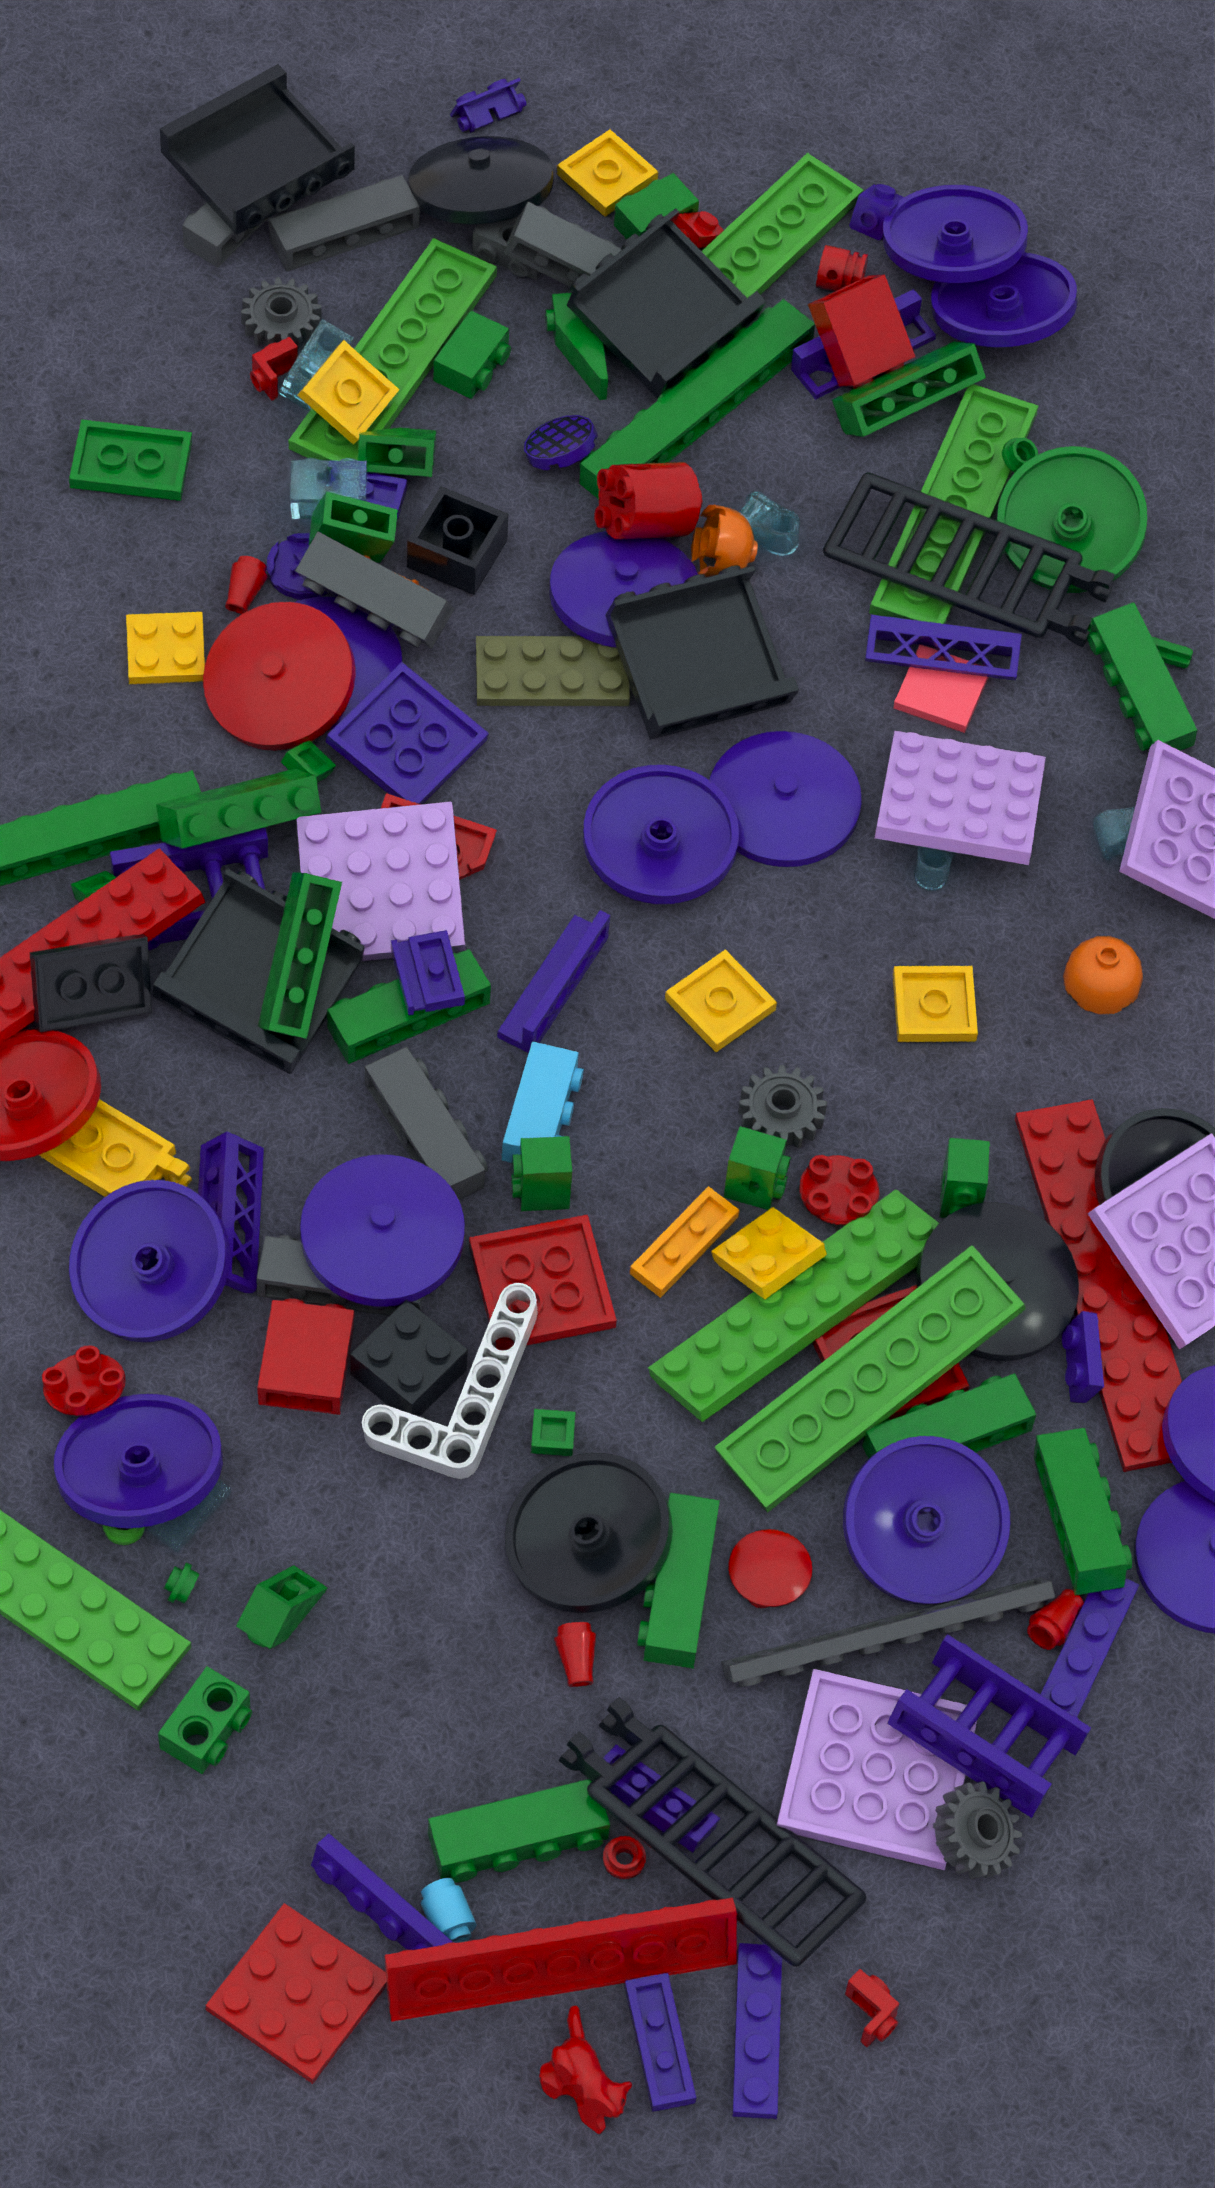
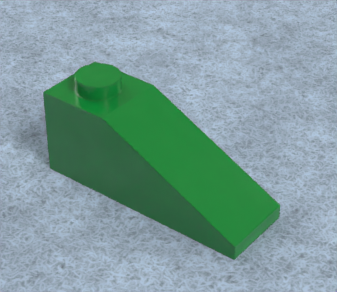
M572 293L552 294L551 309H545L546 331H553L555 345L599 400H607L608 374L603 342L567 306Z

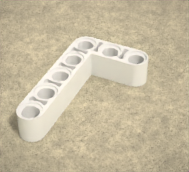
M514 1283L504 1288L500 1294L448 1427L380 1404L372 1406L363 1415L362 1428L366 1443L376 1451L452 1478L463 1479L474 1474L480 1464L537 1319V1300L535 1292L531 1287L523 1283ZM518 1300L524 1301L529 1305L528 1309L523 1313H513L508 1309V1306ZM502 1337L510 1338L515 1342L513 1347L504 1351L496 1349L493 1344ZM488 1374L495 1375L500 1379L499 1383L491 1388L481 1386L478 1381L481 1377ZM474 1411L480 1412L485 1416L482 1423L474 1426L468 1425L463 1420L468 1413ZM377 1422H388L393 1426L386 1435L380 1436L371 1432V1428ZM419 1435H424L431 1439L429 1446L424 1449H415L410 1446V1442ZM457 1449H464L471 1454L468 1460L463 1463H454L449 1460L448 1456Z

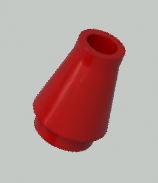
M240 556L238 561L232 564L228 599L225 604L227 610L239 614L248 611L250 604L268 578L265 563L251 556Z
M1064 1589L1058 1597L1031 1615L1029 1626L1027 1627V1633L1031 1640L1039 1647L1047 1650L1061 1646L1065 1642L1074 1620L1084 1604L1081 1596L1075 1595L1071 1589Z
M573 1622L557 1627L558 1636L554 1638L567 1675L568 1686L592 1685L594 1683L593 1665L596 1633L592 1632L591 1624L588 1622Z

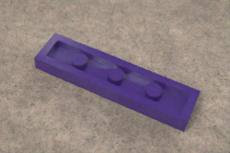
M1125 1579L1123 1588L1088 1593L1040 1695L1076 1717L1079 1716L1136 1595L1139 1584Z
M328 1833L317 1843L311 1866L315 1869L318 1877L323 1882L334 1885L347 1897L348 1902L355 1910L361 1913L364 1912L376 1922L381 1932L388 1939L397 1941L406 1950L441 1946L452 1942L332 1835Z
M738 1944L732 2117L777 2119L782 1958L765 1944Z

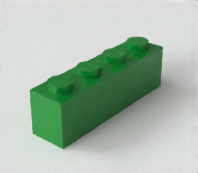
M954 341L903 365L899 369L893 370L865 385L832 399L844 433L864 437L985 379L986 376L975 344Z
M1135 602L1092 618L1091 631L1087 635L1090 648L1094 655L1100 654L1105 664L1103 672L1110 687L1116 686L1119 692L1121 711L1126 719H1132L1136 727L1134 734L1139 748L1142 751L1147 750L1149 753L1150 746L1157 740L1179 751L1194 746L1197 728Z
M291 769L156 804L162 842L179 848H186L295 820L298 817L321 813L316 775L298 769Z
M292 873L258 1022V1027L261 1029L307 1039L342 882L307 873Z
M470 949L458 954L453 953L465 995V1005L425 1012L424 1009L414 1011V1015H408L399 979H396L387 984H376L366 993L352 999H341L328 1008L327 1028L347 1063H353L490 1004L491 984Z
M1015 1373L1003 1378L1001 1376H993L982 1382L977 1388L966 1392L964 1390H956L945 1396L940 1402L929 1406L927 1404H919L909 1409L903 1416L892 1420L887 1418L881 1424L874 1426L866 1432L862 1447L869 1459L879 1450L899 1440L917 1436H935L958 1442L976 1453L1031 1432L1036 1413Z
M1085 1428L1036 1435L1034 1461L1075 1595L1123 1588L1127 1570L1132 1569V1557L1128 1545L1121 1544L1119 1537L1121 1535V1522L1118 1512L1116 1510L1111 1511L1108 1503L1110 1501V1487L1106 1476L1100 1477L1097 1468L1100 1465V1459L1096 1444L1089 1443Z
M670 1493L668 1505L673 1525L672 1542L667 1558L656 1576V1582L649 1583L646 1587L643 1607L651 1608L649 1622L641 1620L637 1646L645 1647L643 1661L694 1669L720 1500Z
M590 1779L428 1818V1836L440 1879L452 1878L457 1883L465 1882L474 1878L478 1871L494 1868L496 1872H505L517 1867L519 1861L536 1857L537 1861L544 1862L557 1858L562 1850L577 1847L579 1851H589L598 1848L603 1844V1840H607L609 1837L610 1823L606 1810L587 1793V1787L592 1781Z

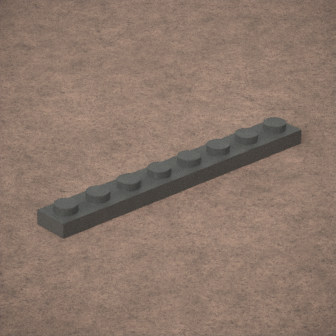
M1038 1577L946 1603L932 1605L721 1661L725 1678L733 1683L738 1682L739 1687L751 1686L763 1682V1675L778 1671L779 1676H787L802 1672L804 1670L803 1664L819 1660L820 1665H829L843 1661V1654L859 1650L861 1655L871 1654L883 1650V1643L899 1639L900 1644L913 1643L925 1638L923 1632L939 1628L940 1633L958 1631L964 1628V1621L979 1618L980 1623L996 1621L1004 1617L1003 1611L1018 1607L1019 1612H1028L1044 1607V1600L1055 1598L1052 1581Z

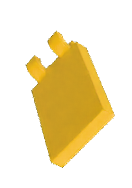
M100 1099L89 1120L76 1134L54 1149L39 1155L104 1197L123 1186L140 1181L161 1180L164 1177L166 1181L187 1186L192 1181V1178L186 1174L190 1169L189 1164L173 1157L176 1154L173 1143Z

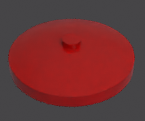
M269 603L243 613L233 620L217 637L209 651L204 667V694L209 709L217 722L238 741L262 750L278 751L292 749L306 741H313L323 735L343 714L355 685V659L350 644L341 629L323 612L301 603Z
M33 1029L19 1031L0 1044V1161L22 1160L54 1149L76 1134L93 1114L101 1093V1077L91 1052L76 1038L52 1030L40 1033Z

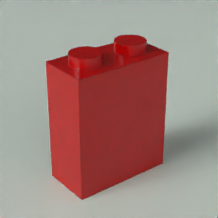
M885 274L867 276L808 304L839 386H853L855 389L873 381V377L884 372L885 375L899 369L904 365V362L916 357Z
M298 1299L272 1300L257 1387L258 1405L340 1415L354 1332V1310L346 1309L338 1304H326L324 1306L305 1304Z

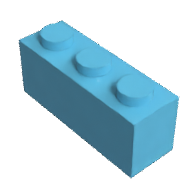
M532 1041L504 1136L502 1161L512 1163V1155L520 1154L521 1138L561 1137L559 1135L561 1126L570 1125L574 1109V1102L569 1101L571 1091L579 1092L584 1069L578 1068L579 1052Z

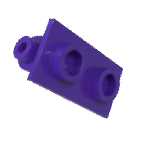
M520 78L507 82L506 79L498 80L487 87L488 91L476 95L475 91L462 95L456 100L457 104L450 113V116L453 117L459 114L460 118L457 119L460 130L462 132L469 130L471 133L494 122L489 110L493 109L498 121L522 112V108L526 106V100L522 93L517 94L515 91L520 83Z

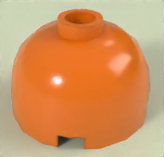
M714 504L709 505L703 510L701 517H706L707 519L703 528H695L691 544L692 562L697 558L700 561V571L698 574H704L707 578L718 575L720 571L731 566L738 565L741 569L746 568L749 562L752 563L755 560L758 550V543L754 540L753 530L748 520L740 512ZM704 557L715 558L716 563L714 567H708L703 561Z
M1096 936L1081 942L1072 951L1067 961L1063 978L1065 990L1068 995L1070 994L1078 1002L1077 1005L1096 1014H1115L1137 999L1143 981L1141 960L1131 946L1115 937Z

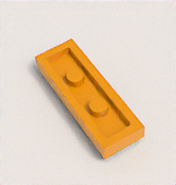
M708 1186L630 1266V1275L661 1298L739 1217V1209Z

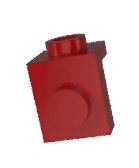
M706 211L678 214L674 222L698 248L707 247L724 231L718 224L717 218Z
M291 337L271 343L263 350L252 355V371L250 372L252 384L258 392L265 391L271 401L278 398L277 377L298 368V346Z
M859 1969L848 1980L845 1995L872 2018L864 2028L860 2041L868 2047L876 2038L883 2042L897 2027L899 2022L895 2017L900 2003L890 1995L889 1988L880 1978L875 1975L868 1976Z

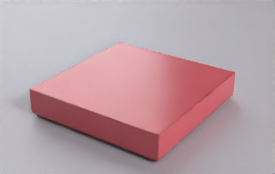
M919 644L916 655L918 658L928 659L938 650ZM950 654L956 663L966 664L968 660ZM943 656L937 659L940 661H946ZM909 667L894 701L893 708L965 733L989 677Z

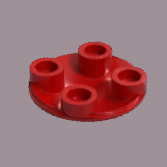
M817 1155L810 1160L809 1166L805 1169L800 1179L799 1192L805 1207L814 1216L827 1223L847 1225L857 1218L868 1215L872 1206L879 1199V1185L873 1174V1166L865 1159H853L841 1155Z
M83 1346L76 1351L75 1355L63 1359L55 1366L49 1367L43 1372V1393L48 1404L61 1413L76 1416L89 1415L106 1409L120 1397L125 1387V1373L122 1366L115 1359L100 1354L97 1347Z
M765 1529L746 1535L735 1545L729 1558L728 1570L733 1586L751 1605L756 1608L779 1607L795 1601L806 1591L812 1577V1561L805 1546L794 1536L779 1530Z

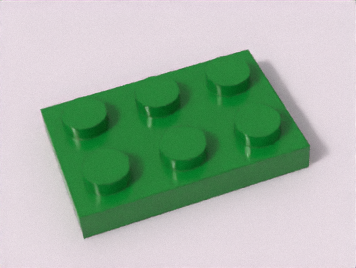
M81 419L69 477L70 488L181 501L192 446V432Z

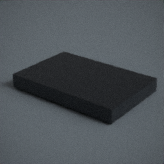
M144 934L30 952L35 1029L40 1033L152 1013L148 938Z

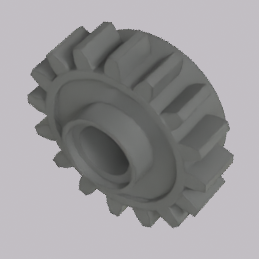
M276 277L275 285H269L263 280L261 281L260 291L250 288L249 298H243L241 323L245 325L246 336L254 335V344L257 346L260 344L267 346L291 337L298 346V349H300L305 340L313 341V331H320L321 305L318 304V295L316 293L308 294L307 284L299 288L295 287V279L291 278L288 284H282L280 277Z
M780 1065L778 1073L775 1074L768 1067H765L762 1079L752 1075L750 1076L749 1086H743L738 1108V1114L742 1115L741 1126L786 1139V1147L787 1145L794 1144L797 1148H801L804 1138L813 1141L816 1129L823 1128L824 1115L827 1108V1101L822 1100L824 1089L822 1087L813 1088L815 1077L812 1075L805 1079L800 1078L801 1069L796 1067L792 1074L786 1073L784 1065ZM783 1105L788 1107L789 1109L780 1110L775 1106Z
M970 1782L955 1787L954 1791L943 1795L945 1804L937 1806L935 1809L938 1813L936 1821L933 1823L936 1845L944 1856V1861L956 1867L955 1872L958 1874L968 1871L970 1879L988 1878L1000 1874L1001 1870L1013 1865L1010 1857L1020 1852L1019 1848L1013 1844L1014 1839L1022 1837V1833L1013 1828V1823L1019 1820V1816L1017 1814L1010 1815L1007 1809L1011 1805V1800L1000 1801L998 1799L1000 1789L994 1787L987 1790L985 1782L973 1785Z

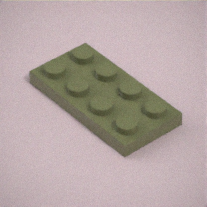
M476 636L477 706H629V680L617 648L597 644L581 636Z

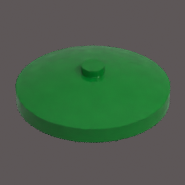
M1071 446L1055 448L1038 454L1024 463L1012 475L999 501L997 521L1078 551L1083 557L1080 566L1093 571L1104 570L1115 574L1114 581L1133 564L1142 549L1147 532V506L1138 481L1120 461L1096 449ZM1009 542L1004 553L1012 566L1019 572L1030 549ZM1044 555L1031 581L1051 590L1065 563ZM1070 585L1067 593L1087 592L1073 585Z

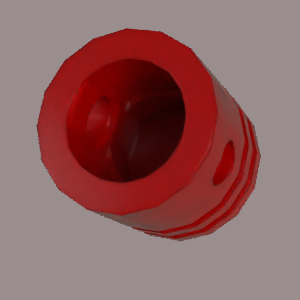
M825 245L819 265L816 288L835 292L865 278L868 254H863L861 257L860 252L855 251L854 255H852L851 250Z

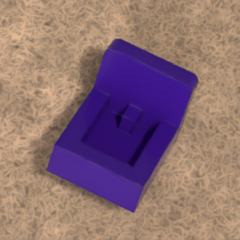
M873 184L859 194L849 227L876 240H881L883 238L885 216H889L899 204L898 201L904 197L896 194V190L890 186Z

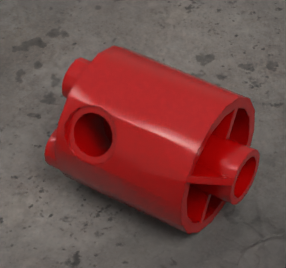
M685 462L611 465L608 469L599 470L597 474L599 506L595 509L594 519L597 527L605 528L612 538L688 536L694 531L702 507V492L693 469Z

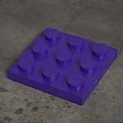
M401 662L327 734L325 742L388 794L422 805L487 741L489 733Z

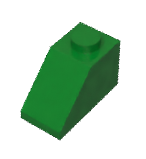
M399 427L360 433L357 471L432 477L435 461L436 430Z
M293 1565L257 1584L236 1627L247 1633V1637L254 1644L272 1649L289 1638L326 1592L327 1587Z

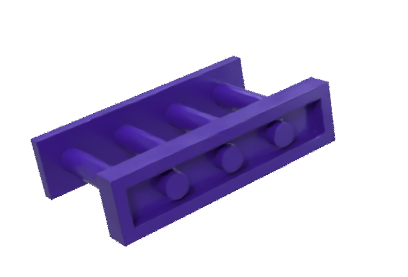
M265 827L186 848H179L167 843H158L110 852L111 871L115 877H118L160 848L183 873L198 869L205 871L211 899H213L224 882L221 867L227 864L240 863L244 865L245 873L252 876L258 882L259 887L265 889L259 864L262 858H268V837ZM205 910L189 913L148 942V950L155 949L162 943L187 939Z
M947 1634L932 1662L940 1670L920 1697L908 1689L904 1691L898 1699L887 1724L977 1783L985 1782L987 1789L999 1788V1797L1001 1799H1010L1012 1806L1032 1818L1052 1785L1042 1777L1063 1748L1076 1756L1091 1727L1080 1721L1075 1715L1066 1712L972 1651L966 1644L957 1641ZM954 1679H957L976 1692L956 1720L934 1707ZM990 1702L1012 1715L992 1744L970 1731ZM1026 1725L1048 1739L1028 1768L1006 1754Z

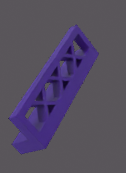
M914 289L894 299L904 327L913 323L922 333V335L914 339L909 338L913 350L936 339L934 331L920 316L922 298ZM820 336L793 349L791 371L815 400L842 387L837 383ZM818 370L833 373L831 381L819 387L809 375Z
M871 615L865 661L1016 681L1022 634ZM876 639L895 641L900 644V647L891 654L874 652ZM913 644L934 646L938 652L928 659L918 658L910 646ZM950 649L973 651L976 656L966 664L956 663L947 651ZM905 651L908 656H901L899 654ZM988 654L1011 656L1010 668H995L985 656ZM943 656L946 661H940L937 659ZM978 661H981L984 666L974 664H976Z
M600 910L592 923L576 915L573 916L497 1031V1038L529 1053L532 1041L541 1042L607 941L610 925L609 914Z
M226 1131L201 1145L198 1194L218 1213L227 1231L230 1244V1267L225 1285L243 1293H253L257 1291L264 1148ZM238 1151L250 1156L249 1171L247 1173L238 1160ZM238 1184L247 1197L246 1208L243 1207L236 1195V1186ZM236 1220H238L245 1232L244 1244L241 1243L234 1231ZM234 1256H236L243 1268V1277L232 1273V1260Z

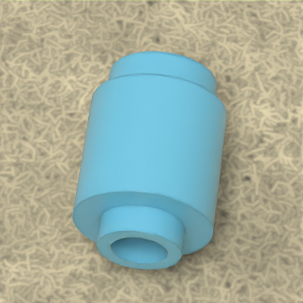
M452 1878L439 1879L424 1887L421 1891L423 1897L421 1907L426 1919L452 1942L468 1941L472 1937L471 1932L476 1928L477 1924L462 1888L455 1885Z

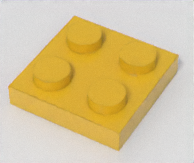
M611 129L557 165V175L604 217L615 210V204L623 197L641 191L648 187L651 182L658 179V171Z
M343 340L298 393V396L354 445L359 440V434L366 432L399 389Z
M202 612L126 615L129 684L203 681L205 657Z
M726 949L665 992V1000L716 1053L773 1013L777 1006V1002Z
M894 966L893 987L897 1042H976L978 1028L972 966Z
M774 1207L711 1251L714 1261L721 1268L763 1299H767L827 1255L823 1242Z

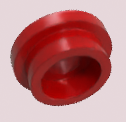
M619 1836L612 1839L603 1851L605 1869L612 1876L619 1879H630L641 1873L646 1863V1852L643 1845L635 1838L629 1836ZM626 1852L631 1855L633 1860L629 1864L624 1865L617 1861L616 1856L619 1853Z

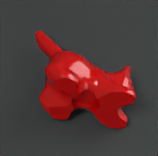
M572 2006L569 2009L567 2018L570 2038L565 2039L561 2046H555L551 2053V2061L541 2066L539 2073L540 2083L545 2094L553 2099H557L562 2095L571 2096L576 2102L582 2122L597 2134H601L606 2128L605 2116L618 2118L623 2114L627 2093L632 2087V2082L616 2083L606 2076L601 2069L595 2050L585 2040L580 2009L578 2006Z

